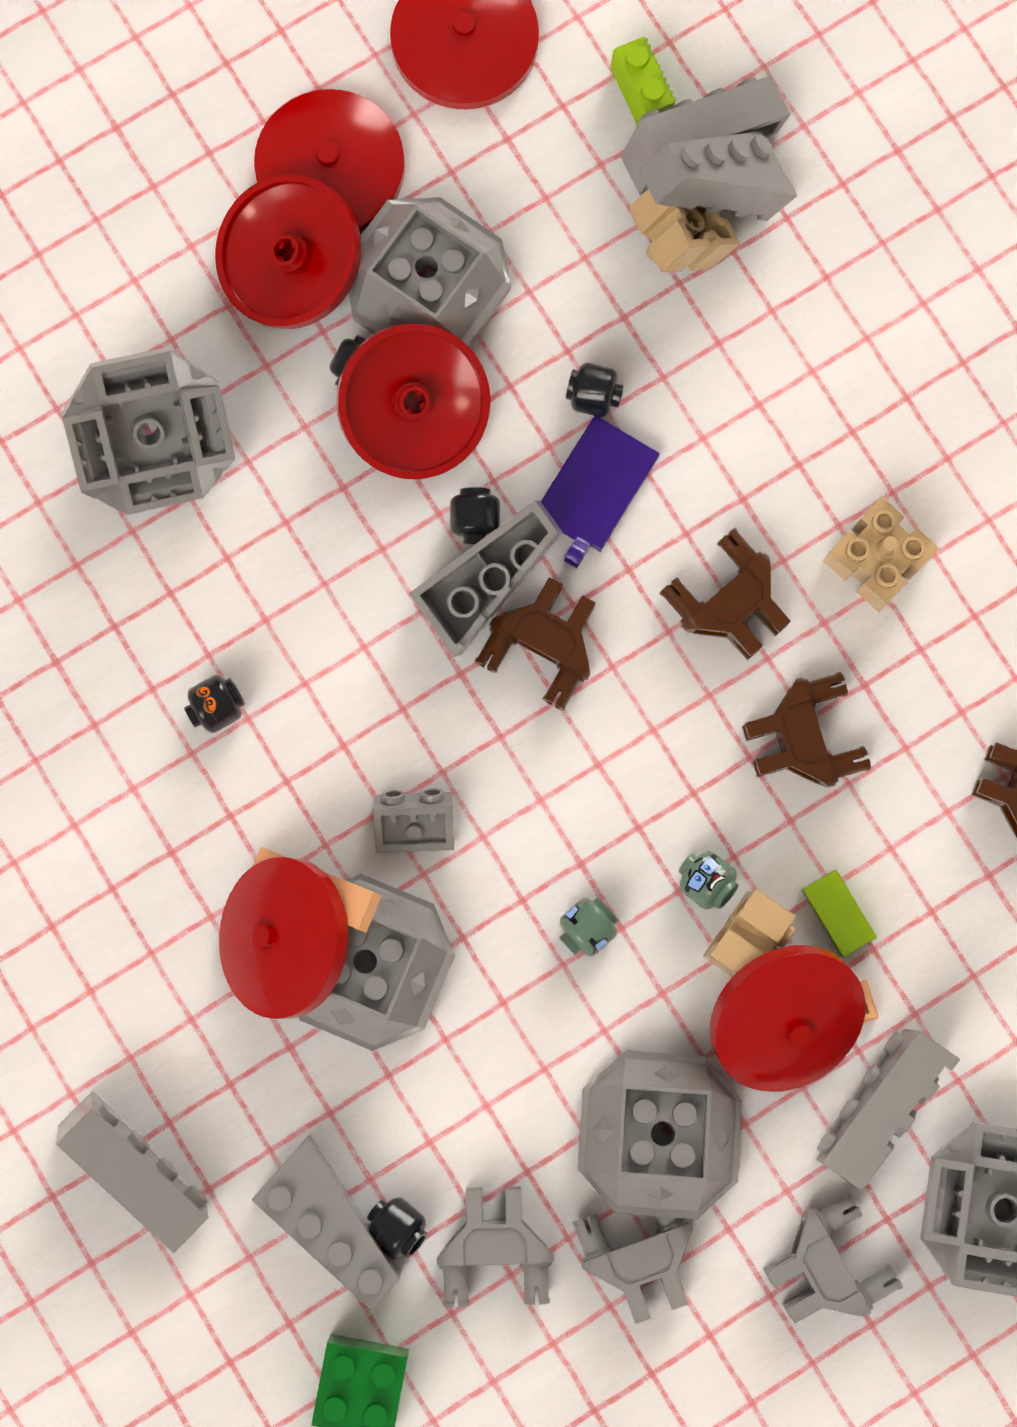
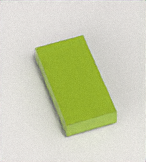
M837 869L801 889L841 957L847 956L877 938Z

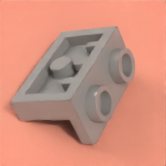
M429 788L422 790L420 793L405 794L401 790L384 791L381 795L374 796L373 816L376 853L454 850L451 792H444L438 788Z

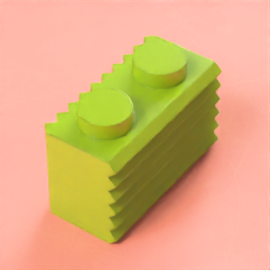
M646 37L638 38L615 48L612 51L613 57H611L610 69L637 126L639 119L646 113L653 110H659L660 113L670 110L675 106L676 98L672 96L673 91L669 90L670 84L666 83L667 78L663 77L664 71L660 70L661 65L657 64V58L654 57L651 45L647 44L648 38Z

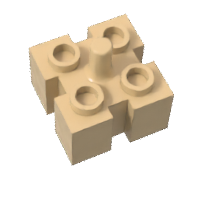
M648 189L629 207L636 220L638 230L652 240L646 254L659 267L661 273L678 272L686 267L690 268L691 271L711 270L740 245L728 219L721 218L719 213L707 212V209L697 205L692 210L656 204Z
M882 496L854 526L853 529L859 535L857 536L850 529L823 559V562L844 581L850 575L857 579L862 586L856 592L878 612L908 583L901 575L904 574L910 580L940 549L919 529L915 528L911 534L899 525L904 516Z
M758 889L748 891L740 900L703 957L733 977L742 967L755 958L778 949L779 946L781 948L784 947L796 930L791 925L796 916Z

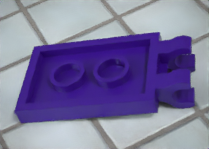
M597 416L592 418L541 500V503L563 534L575 540L565 554L564 561L576 569L590 546L601 552L660 456L659 452Z

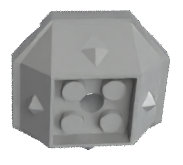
M441 197L387 200L360 236V265L356 279L349 291L353 320L372 334L398 324L420 323L448 331L470 347L511 291V282L502 239ZM426 266L432 267L437 271L430 278H423L417 274L421 268Z
M170 347L90 363L62 412V420L81 493L94 499L97 498L127 515L204 498L223 471L235 460L218 380ZM144 423H153L157 426L156 431L151 435L144 436L137 432L138 428Z
M360 874L346 881L382 895L368 931L365 933L348 926L347 954L337 984L320 1006L298 1018L302 1022L374 1051L425 1029L455 955L433 903ZM364 950L372 951L377 958L375 969L367 974L361 973L355 965L356 956Z
M626 1050L582 1090L577 1170L616 1214L698 1220L738 1182L742 1100L706 1056ZM656 1123H665L672 1131V1139L666 1146L657 1145L652 1140L651 1130Z
M972 1122L931 1156L920 1239L954 1286L1017 1297V1129ZM1006 1198L1010 1204L1009 1214L1005 1218L998 1220L994 1214L995 1204L999 1200Z

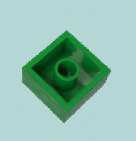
M331 1334L326 1345L311 1426L395 1427L409 1349Z

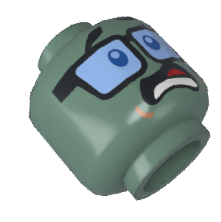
M706 851L699 856L691 854L679 868V873L682 874L680 880L681 892L703 909L709 910L715 906L718 909L723 908L738 889L739 884L735 882L736 870L711 851Z
M582 898L560 918L559 923L565 933L559 938L574 955L581 950L588 956H595L616 937L617 929L614 924L618 922V919L599 898H596L594 901Z

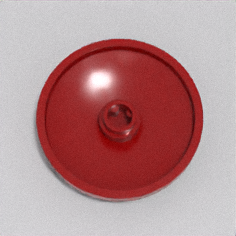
M398 0L390 26L391 49L401 76L420 96L447 108L464 110L482 108L495 104L512 94L529 75L538 50L539 27L537 15L531 0Z
M323 89L301 94L283 104L271 115L257 140L254 169L257 182L281 174H300L321 181L336 191L346 201L356 218L359 231L361 232L368 227L387 200L397 199L403 184L405 160L399 133L391 119L381 108L367 98L349 91Z
M300 174L275 175L257 182L244 191L226 213L218 232L215 247L218 279L229 301L246 317L262 325L277 329H296L309 326L334 311L353 286L361 259L359 227L346 201L336 191L321 181Z
M398 324L382 329L368 337L354 350L347 360L337 386V416L349 445L361 459L373 468L387 475L402 479L431 478L458 466L478 445L486 429L490 414L491 397L489 383L484 368L475 353L467 344L452 333L426 324Z
M274 857L257 863L237 881L229 894L222 913L219 930V953L223 972L229 987L236 998L248 1010L270 1019H291L306 1015L320 1006L330 995L341 975L348 946L347 917L343 901L336 886L323 870L303 859Z
M793 945L767 952L742 967L721 991L714 1005L710 1020V1040L715 1055L733 1079L755 1090L780 1092L810 1084L835 1068L854 1046L865 1018L866 1004L862 985L845 961L826 949L809 945Z

